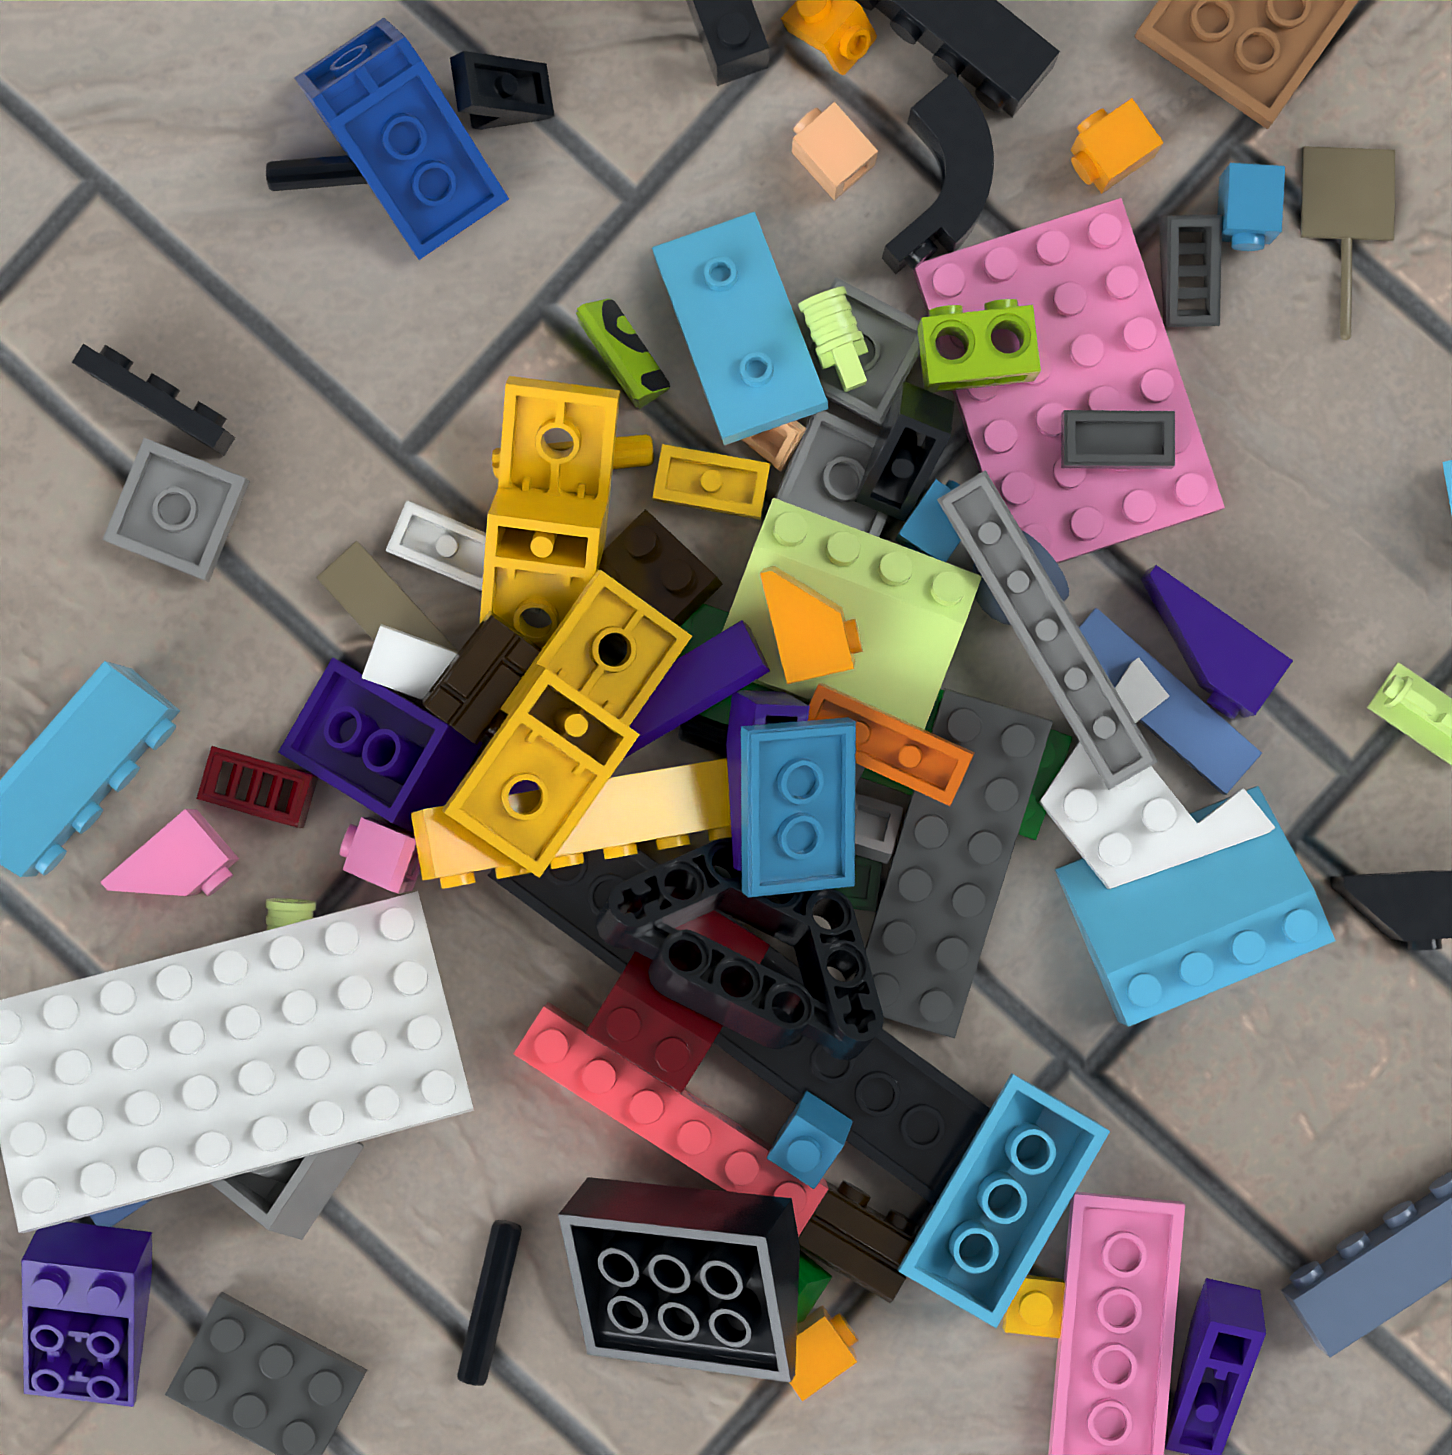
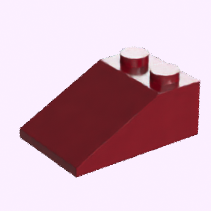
M675 888L671 896L676 899L685 900L681 891ZM715 910L675 928L677 930L688 929L697 932L759 964L770 947V944ZM635 951L585 1034L682 1094L723 1025L663 996L655 990L648 974L652 959ZM675 956L669 957L673 966L678 970L690 971L689 966L684 960ZM721 982L722 988L730 996H741L734 985Z

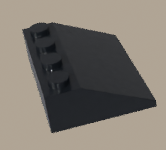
M587 1177L558 1214L587 1355L792 1382L795 1377L800 1259V1244L792 1198Z

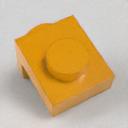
M796 0L780 18L789 33L824 53L833 70L841 75H845L866 54L868 48L877 38V34L863 8L854 0Z

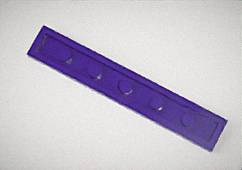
M743 620L675 660L629 726L640 735L623 759L770 672L750 627ZM522 780L512 786L509 795L539 790V788L533 781Z

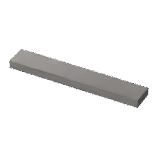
M983 471L938 498L937 501L1108 790L1157 763L1158 760L987 471Z

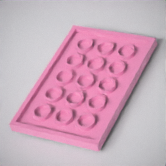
M1122 198L926 260L913 270L928 317L930 316L929 310L947 305H961L963 313L985 310V303L1000 299H1017L1018 306L1033 305L1041 372L1035 381L953 390V394L979 473L987 471L1020 529L1037 540L1057 563L1203 517L1225 508ZM998 329L991 333L992 343L1000 352L1013 353L1019 350V340L1012 331ZM945 335L936 340L940 355L946 359H958L965 354L963 343L955 336ZM1064 410L1175 411V466L1172 469L1061 468V413Z

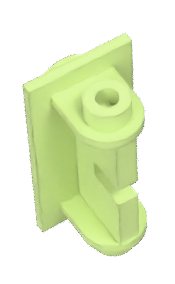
M1398 662L1367 708L1452 766V698Z

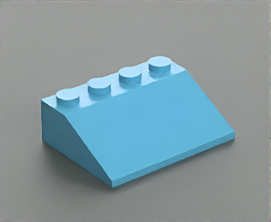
M1259 786L1246 791L1275 826V829L1270 833L1112 889L1106 888L1083 858L1055 869L1119 1023L1128 1027L1336 941L1316 892ZM1229 798L1192 812L1190 815L1198 823Z

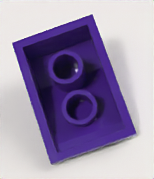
M332 657L278 753L389 822L414 833L411 813L422 809L445 806L460 784L482 742H479L477 745L439 717L390 689L363 679L362 673Z

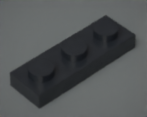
M83 344L72 361L73 364L87 374L225 456L235 440L233 435L222 428L227 418L199 401L193 410L177 401L176 397L180 390L153 373L150 374L147 381L139 378L129 371L134 362L107 345H104L100 353Z

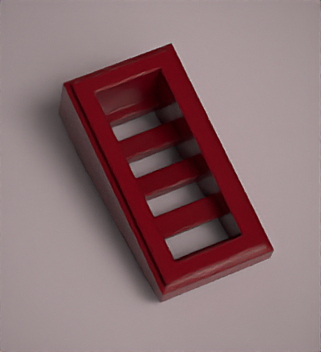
M211 746L196 799L295 828H304L318 777L312 773ZM224 761L234 764L225 795L215 792ZM247 767L254 770L246 798L242 800L236 798L244 768ZM268 773L274 775L266 805L264 806L256 804L264 774ZM289 779L294 781L286 811H281L277 809L284 781Z

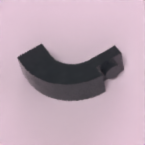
M953 72L910 109L907 124L934 155L941 174V191L936 201L922 215L885 245L882 259L895 274L906 265L915 270L922 262L928 260L938 249L933 243L936 240L948 253L954 252L961 247L977 224L989 195L994 171V151L989 126L977 101Z

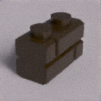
M489 611L424 696L423 705L476 745L484 735L492 739L508 716L500 708L542 649L495 613Z
M842 1180L838 1188L827 1182V1193L798 1237L800 1249L891 1303L906 1280L907 1276L900 1273L898 1268L917 1236L915 1233L919 1225L894 1209H890L888 1214L884 1216L867 1206L871 1196L845 1180Z

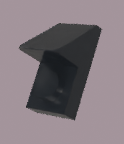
M462 51L450 57L457 110L460 113H468L470 115L473 129L483 130L542 121L555 116L547 63Z

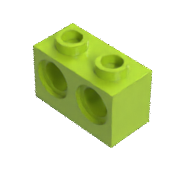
M1000 299L985 303V310L963 313L961 305L940 306L929 310L930 316L921 317L917 328L924 389L935 393L1035 381L1041 372L1033 305L1018 306L1017 299ZM998 329L1012 331L1019 340V350L1013 353L1000 352L992 343L991 333ZM945 335L955 336L963 343L965 354L958 359H946L938 353L935 341Z

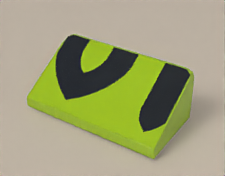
M598 300L582 304L576 308V315L580 326L635 408L641 409L669 390V381L614 300Z

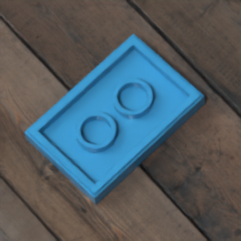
M851 718L741 726L742 893L748 898L855 886L856 721Z

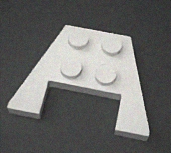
M1139 657L1128 666L1115 687L1135 723L1170 697ZM1080 741L1039 801L1107 889H1112L1262 836L1275 829V826L1244 788L1240 789L1197 823L1152 766L1108 790Z

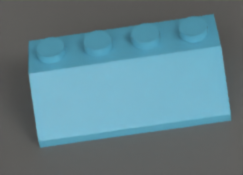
M104 661L1 778L0 865L19 877H34L39 872L43 876L50 873L66 855L67 851L62 846L75 831H78L80 834L84 833L100 817L103 808L99 804L112 789L116 792L121 791L136 776L140 767L135 762L149 747L156 750L171 736L176 728L172 720L180 710L132 668Z
M1011 1073L901 1262L898 1271L997 1328L1110 1131L1058 1098Z

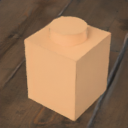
M835 102L823 112L818 108H814L793 129L796 135L793 137L792 154L834 201L875 166L878 150Z

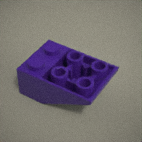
M63 1222L36 1230L21 1260L24 1394L134 1407L152 1279V1232L73 1222Z

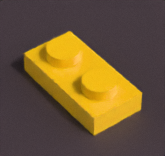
M662 444L652 499L657 502L761 520L770 463Z

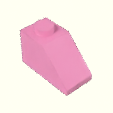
M184 809L100 883L107 891L176 896L198 895L203 891L208 897L233 877L228 868L237 862L239 858L197 809Z
M361 817L358 826L350 824L339 853L340 856L346 857L343 867L344 871L398 894L413 891L420 872L414 833L370 817Z

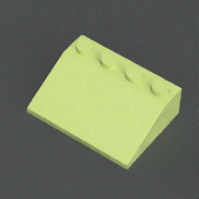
M773 498L723 631L741 620L750 627L770 669V672L753 681V683L777 692H786L794 698L809 704L818 684L823 683L919 728L925 729L968 618L982 576ZM776 566L841 606L845 621L856 619L863 652L854 654V669L787 684L760 576L763 568Z

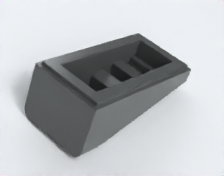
M1160 215V259L1164 327L1220 326L1222 215ZM1179 232H1202V243H1179ZM1203 254V265H1178L1179 255ZM1204 276V287L1178 288V277ZM1205 298V309L1178 310V299Z

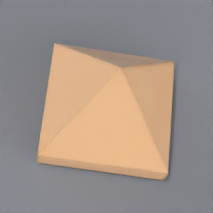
M793 421L741 440L781 472L790 461L806 428L798 421Z

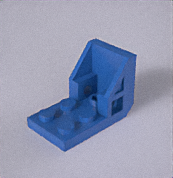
M382 18L294 77L345 153L356 165L418 260L509 200L420 56L407 38L385 18Z

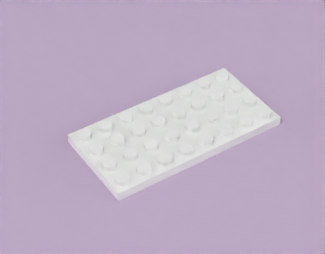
M418 891L0 1000V1147L19 1233H27L474 1111Z

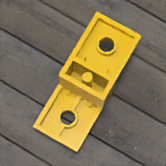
M515 376L508 377L505 385L498 488L487 515L480 623L489 611H492L542 649L597 572L606 542L620 390ZM551 428H562L571 435L574 445L564 451L552 449L545 442L544 433ZM529 608H540L548 613L552 623L544 628L532 627L525 622L522 612Z
M597 570L500 708L508 714L507 718L445 804L442 811L540 878L640 734L629 726L687 645L692 635L605 572ZM611 633L620 634L627 643V654L616 665H606L601 661L598 654V646L601 639ZM522 780L535 782L540 791L539 802L532 810L527 812L513 810L508 800L512 786Z

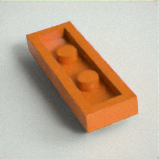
M823 683L818 684L809 704L808 721L851 718L856 721L857 764L951 806L975 754L974 752Z

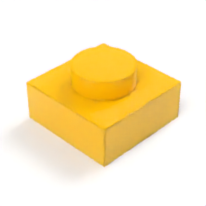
M1027 1275L1004 1314L1002 1327L1004 1332L1060 1338L1065 1288L1064 1280Z

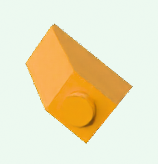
M776 566L763 568L760 576L787 684L854 669V654L863 652L856 619L845 621L841 606Z

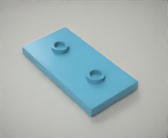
M755 211L652 247L654 258L724 445L829 409L826 395Z

